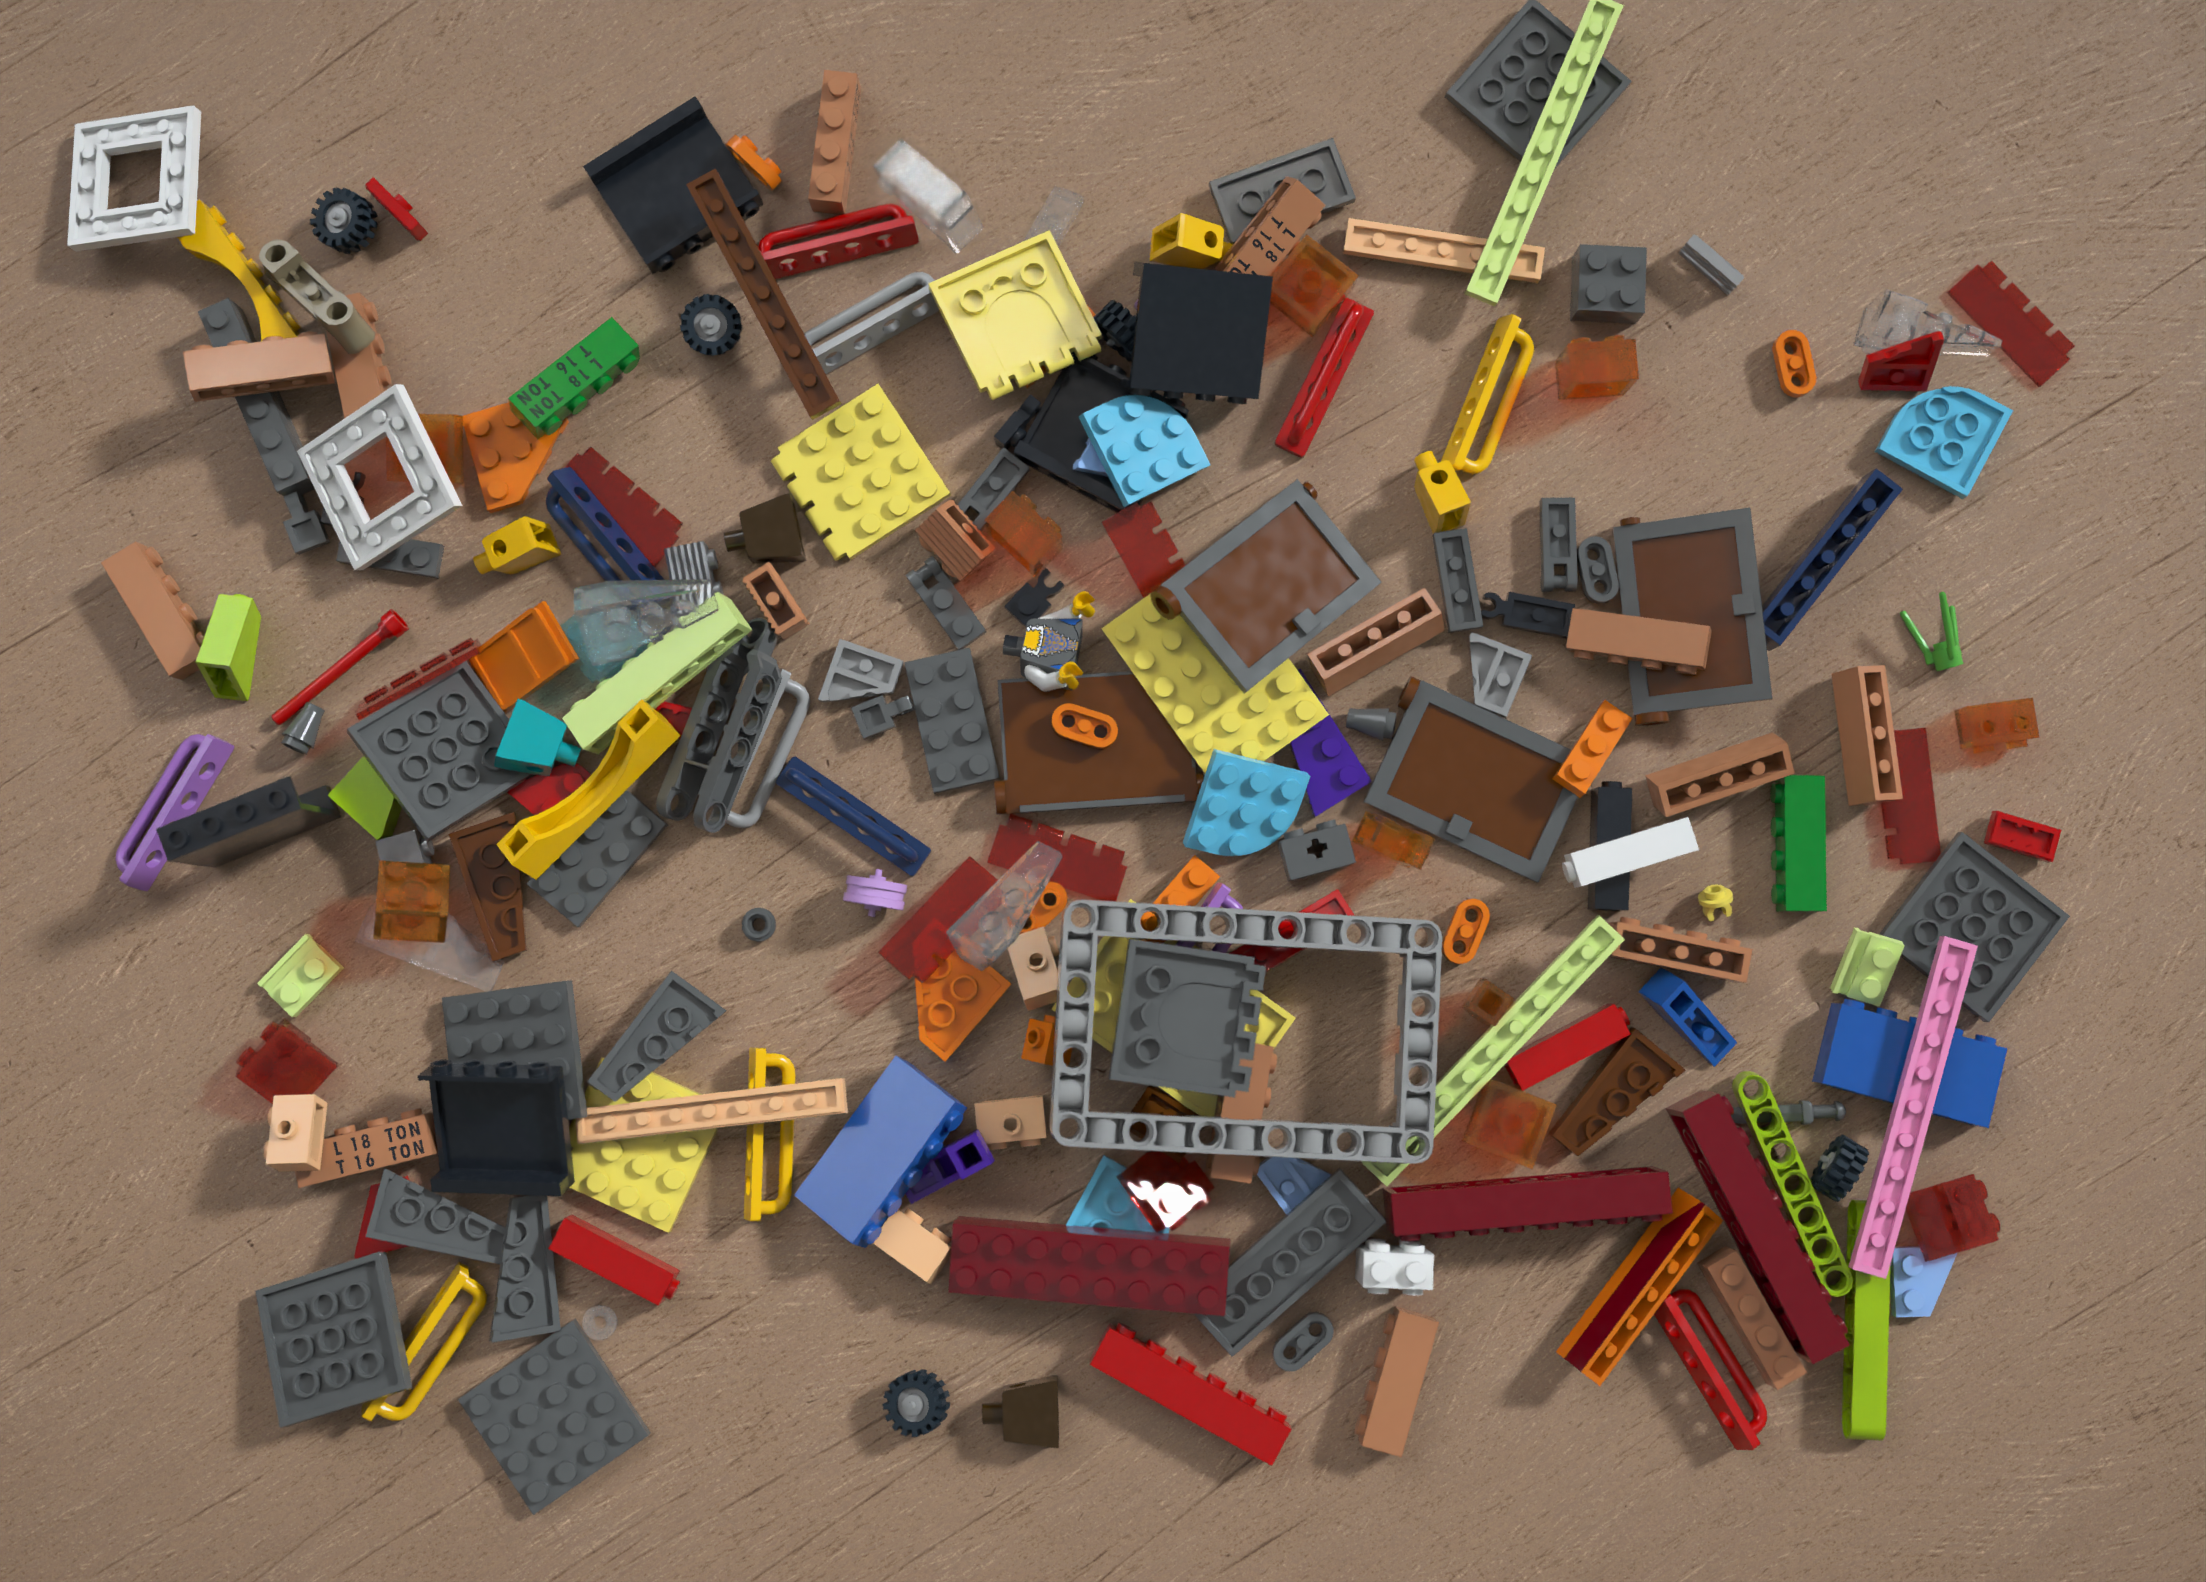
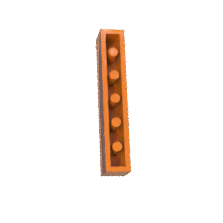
M1679 1187L1671 1196L1673 1214H1662V1220L1651 1223L1556 1351V1353L1599 1386L1602 1385L1723 1222L1707 1205Z

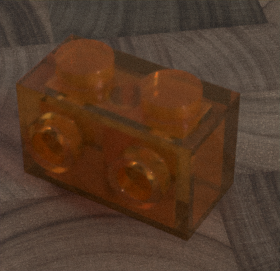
M2033 698L1972 705L1954 710L1960 750L1973 748L1974 754L1995 751L1994 745L2006 744L2007 750L2028 747V740L2039 738Z

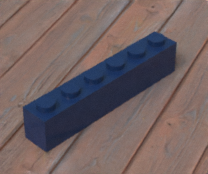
M1877 468L1862 477L1762 605L1768 651L1781 646L1903 490Z

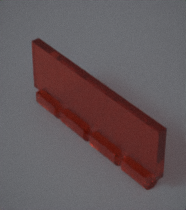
M1992 260L1983 268L1977 264L1947 294L2038 387H2041L2070 360L2066 354L2075 345L2059 329L2048 337L2046 332L2054 324L2036 305L2027 313L2022 310L2031 300L2013 282L2004 289L1999 286L2007 276Z
M592 447L588 448L582 456L577 453L566 467H571L655 568L665 556L664 549L673 547L680 538L676 533L683 523L666 508H663L654 516L653 514L659 508L660 503L642 488L637 487L629 496L628 493L635 483L615 466H612L604 475L603 472L610 462Z
M1135 502L1101 522L1143 598L1186 566L1182 557L1171 563L1169 562L1168 558L1179 551L1167 529L1164 528L1153 533L1152 529L1160 525L1162 520L1152 502H1148L1141 507Z
M470 637L450 648L451 654L446 655L443 652L420 665V671L417 672L416 669H413L391 681L390 688L384 685L364 696L365 702L359 704L355 715L361 720L480 653L481 643L478 639L473 641Z
M1926 728L1894 730L1903 799L1881 803L1884 829L1896 828L1897 833L1885 836L1887 859L1900 858V865L1935 862L1940 856L1941 850Z
M1010 814L1006 826L999 825L987 863L1044 882H1057L1066 889L1102 901L1116 902L1127 866L1121 864L1125 851L1103 844L1098 857L1093 855L1097 842L1071 834L1067 846L1062 845L1061 842L1065 831L1039 823L1035 835L1029 834L1033 821L1014 814Z
M970 856L881 948L878 954L908 980L914 976L918 981L924 983L940 966L931 956L934 954L940 960L945 961L963 942L955 931L957 930L963 936L968 937L985 919V915L977 908L980 906L987 913H990L1005 898L1004 892L998 888L1000 881Z

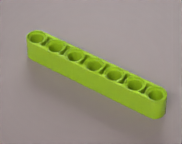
M1741 1072L1733 1080V1093L1787 1217L1799 1235L1798 1242L1803 1252L1805 1251L1814 1263L1815 1271L1812 1273L1817 1283H1822L1831 1296H1844L1852 1288V1275L1769 1084L1764 1078L1754 1072ZM1749 1080H1756L1758 1082L1756 1094L1749 1097L1745 1096L1743 1093L1744 1084ZM1765 1111L1770 1112L1772 1115L1770 1125L1759 1128L1757 1126L1759 1114ZM1778 1143H1784L1786 1151L1783 1157L1772 1159L1770 1154L1772 1147ZM1791 1175H1798L1799 1185L1797 1188L1791 1191L1785 1190V1180ZM1804 1207H1812L1813 1216L1807 1222H1799L1798 1214L1800 1210ZM1818 1239H1826V1249L1818 1254L1813 1253V1243ZM1835 1270L1840 1271L1841 1276L1838 1283L1827 1285V1275Z
M1851 1200L1848 1206L1846 1264L1848 1268L1867 1200ZM1890 1267L1886 1279L1849 1268L1853 1284L1850 1291L1845 1294L1844 1323L1848 1329L1845 1337L1850 1346L1844 1348L1842 1430L1846 1439L1883 1441L1886 1434Z

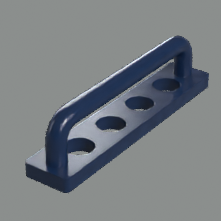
M571 467L552 471L547 477V480L552 485L546 494L548 512L624 605L630 610L641 612L646 611L652 605L668 601L673 596L669 584ZM560 497L565 500L643 594L640 599L633 595L559 504Z
M795 756L791 758L776 780V784L911 876L917 874L931 853V849ZM812 779H817V780H819L820 783H821V785H819L818 783H816V782L813 781ZM803 790H804L805 792H807L808 794H810L811 796H813L814 798H809V797H807V796L804 794ZM839 797L845 798L848 801L849 805L843 800H841ZM831 809H832L833 811H835L837 814H839L840 816H835V815L831 812ZM866 816L873 817L876 820L877 824ZM859 829H861L862 831H864V832L867 833L868 835H863V834H861L860 831H859ZM894 835L901 836L904 839V842L895 837ZM886 847L895 852L896 854L889 853Z

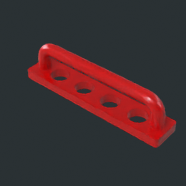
M883 204L766 234L757 246L774 278L778 279L919 243V238L913 216H907L905 210L899 205ZM886 217L894 218V220L770 250L771 247L778 244ZM882 235H891L889 238L884 240L877 239ZM850 243H859L857 246L852 248L845 247L847 244ZM818 251H827L823 255H813L815 252ZM785 259H795L791 263H780Z
M1349 298L1344 299L1274 443L1276 447L1299 458L1305 456L1374 315V310ZM1353 332H1354V333H1355V338H1354L1351 342H1349V340H1350V338H1351V336H1352V334H1353ZM1340 360L1341 366L1337 371H1335L1337 364ZM1326 390V397L1320 401L1324 391ZM1312 419V426L1306 430L1310 420Z
M1679 1289L1672 1294H1668L1654 1313L1656 1319L1736 1450H1754L1761 1444L1756 1435L1765 1427L1767 1421V1410L1762 1399L1700 1297L1689 1289ZM1682 1303H1687L1752 1409L1753 1419L1749 1423L1678 1307Z

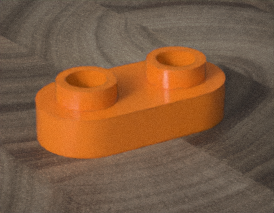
M734 135L725 144L730 153L769 190L773 191L782 182L778 176L781 173L780 168L768 157L763 160L756 153L758 148L748 137L743 135L739 138L737 135Z
M1787 330L1774 341L1772 347L1780 387L1790 397H1802L1810 392L1816 384V372L1807 337L1800 331ZM1790 345L1793 348V354L1786 353L1784 346ZM1797 377L1800 380V386H1795L1791 378Z
M1066 703L1056 708L1052 715V727L1063 738L1097 749L1107 748L1116 740L1118 734L1117 724L1112 717L1106 714ZM1065 716H1071L1074 718L1075 724L1067 728L1062 724V719ZM1098 726H1103L1107 730V735L1103 738H1098L1094 734V729Z
M1048 881L1035 889L1010 914L1009 927L1012 933L1018 935L1043 926L1046 927L1063 911L1067 904L1068 896L1065 888L1057 882ZM1053 893L1057 899L1054 905H1047L1044 902L1045 894ZM1022 916H1028L1031 919L1032 925L1029 928L1021 927L1019 919Z
M1467 899L1457 905L1442 941V953L1448 961L1455 964H1464L1471 961L1476 955L1490 919L1489 909L1485 903L1478 899ZM1469 909L1476 913L1474 922H1468L1465 918V913ZM1457 940L1461 941L1464 945V950L1460 954L1455 953L1453 950V944Z

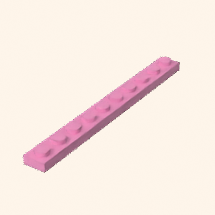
M1947 936L1939 937L1849 1263V1268L1884 1279L1887 1278L1977 951V945Z

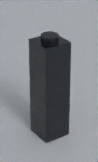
M1602 781L1601 787L1591 789L1589 847L1631 835L1632 788H1622V782ZM1630 871L1588 884V910H1629Z

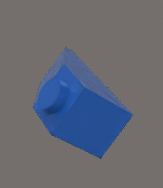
M1662 967L1638 991L1655 1012L1713 1067L1737 1044L1736 1040L1687 983Z

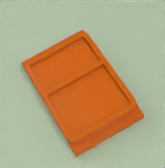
M542 601L534 608L525 611L473 651L468 658L481 682L505 714L515 707L518 698L525 700L580 659L546 601Z

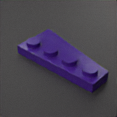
M1298 669V672L1301 674V676L1303 677V679L1306 681V683L1308 684V686L1311 688V690L1313 691V693L1316 695V697L1318 698V700L1321 702V700L1319 699L1318 695L1316 694V692H1315L1314 689L1312 688L1311 684L1309 683V681H1308L1307 678L1305 677V675H1304V673L1302 672V670H1301V669ZM1330 714L1290 742V747L1299 770L1310 775L1306 793L1314 818L1372 782Z

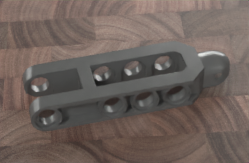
M756 618L747 622L752 628L751 636H744L709 665L657 797L656 807L661 816L675 821L685 819L692 810L698 794L700 796L693 814L694 826L698 829L715 833L725 825L782 680L777 661L771 657L778 636L775 634V630L771 628L772 624L768 623L764 618ZM727 669V681L721 686V674ZM747 674L741 692L737 693L744 675ZM762 679V691L756 695V685ZM736 699V705L734 707L728 725H726V720L728 718L734 700ZM712 701H715V711L709 717L708 707ZM748 711H750V722L746 727H744V716ZM722 731H724L725 733L717 750L716 756L714 757L713 754L715 748L717 746ZM702 732L703 742L697 748L695 744L696 737ZM737 742L738 752L734 758H731V749ZM678 795V805L672 811L671 801L674 796ZM713 806V816L710 821L706 822V813Z

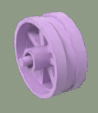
M876 869L875 875H870L869 878L847 875V890L844 892L843 901L864 904V909H869L868 916L875 917V912L881 911V907L903 910L905 903L903 899L908 885L886 881V877H882L883 870Z

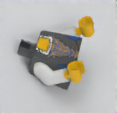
M1082 591L1074 597L1073 604L1038 619L1028 620L1024 637L1005 635L1003 655L1020 657L1021 675L1042 691L1047 692L1059 688L1072 691L1077 688L1079 682L1075 677L1083 674L1077 665L1083 638V619L1080 618L1081 614L1087 618L1094 615L1095 608L1090 603H1093L1095 598L1088 592Z

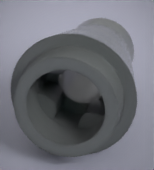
M306 702L303 709L283 731L282 735L284 738L281 743L296 752L307 755L310 748L314 749L321 719L325 711L314 704Z
M1349 708L1346 728L1357 730L1381 741L1384 738L1392 739L1397 713L1389 712V708Z

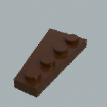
M515 812L449 834L493 962L527 951L521 872L509 862L496 845L516 825Z
M1631 1027L1629 1029L1631 1034L1620 1040L1548 1133L1576 1156L1581 1155L1610 1132L1612 1126L1623 1117L1627 1118L1637 1110L1636 1107L1648 1097H1653L1664 1088L1663 1085L1673 1077H1678L1686 1071L1636 1028Z

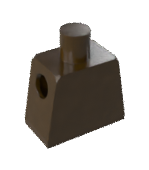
M790 493L741 511L739 517L742 529L724 532L727 551L746 549L748 559L752 563L806 561L796 507Z
M1051 1375L1003 1386L1001 1403H982V1424H1003V1440L1007 1442L1059 1448L1058 1376Z

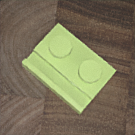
M1854 927L1831 984V991L1880 1007L1905 945L1902 941L1872 932H1864Z
M305 934L257 984L263 987L268 992V995L291 1017H297L344 967L321 945L316 943L310 934Z

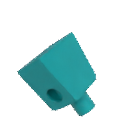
M518 698L496 753L494 766L513 771L550 776L555 760L575 767L581 748L563 742L567 725L563 721Z

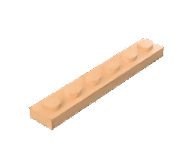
M1349 218L1343 254L1473 274L1488 239ZM1522 244L1508 279L1539 283L1545 247Z

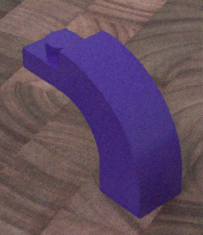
M980 1131L971 1132L942 1147L940 1153L934 1159L929 1160L922 1170L923 1174L919 1182L906 1192V1196L911 1204L960 1178L963 1180L995 1162Z

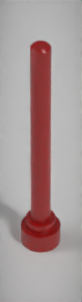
M393 609L387 611L380 617L381 622L377 624L379 628L272 714V720L277 725H282L303 708L306 702L309 703L387 638L392 639L395 636L397 638L402 636L409 630L406 622Z

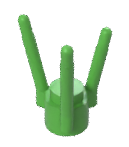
M1945 592L1939 593L1946 641L1933 644L1934 651L1932 652L1907 612H1900L1905 625L1924 654L1926 665L1934 663L1936 671L1964 664L1959 645L1955 607L1948 606Z

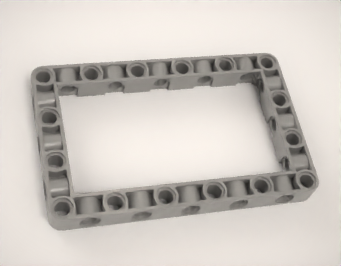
M1076 900L1068 904L1061 916L1050 1133L1061 1145L1068 1147L1411 1164L1426 1161L1432 1154L1434 1142L1442 954L1441 930L1434 922L1419 919L1097 900ZM1076 908H1083L1089 915L1087 925L1082 928L1076 927L1071 921V914ZM1145 912H1151L1157 918V927L1151 932L1144 930L1140 923L1141 916ZM1214 916H1219L1225 921V931L1219 936L1213 934L1209 927L1210 920ZM1283 920L1289 921L1293 926V935L1289 939L1282 938L1278 933V926ZM1351 924L1358 926L1361 931V937L1356 943H1352L1347 938V928ZM1419 928L1424 929L1428 934V941L1423 947L1417 945L1414 938L1415 932ZM1098 936L1400 954V957L1403 958L1402 985H1398L1397 1026H1400L1399 1053H1395L1394 1095H1397L1396 1122H1392V1126L1379 1127L1349 1123H1303L1291 1120H1241L1212 1116H1166L1153 1113H1104L1089 1111ZM1074 977L1082 979L1085 984L1084 993L1076 998L1072 997L1067 991V984ZM1417 997L1423 999L1425 1003V1010L1419 1016L1415 1015L1411 1008L1413 1000ZM1075 1047L1081 1053V1061L1075 1067H1068L1063 1062V1054L1067 1049ZM1414 1066H1418L1422 1071V1079L1416 1085L1411 1084L1408 1077L1409 1071ZM1066 1118H1072L1077 1123V1131L1071 1137H1063L1059 1132V1125ZM1135 1122H1143L1147 1130L1146 1135L1141 1140H1132L1129 1136L1131 1125ZM1211 1125L1215 1130V1137L1209 1144H1202L1199 1140V1131L1202 1127ZM1279 1128L1283 1133V1142L1278 1147L1272 1148L1268 1143V1135L1272 1130ZM1347 1132L1350 1134L1352 1142L1347 1150L1341 1151L1337 1147V1138L1340 1134ZM1411 1136H1416L1419 1140V1148L1415 1153L1408 1154L1405 1148L1406 1141Z

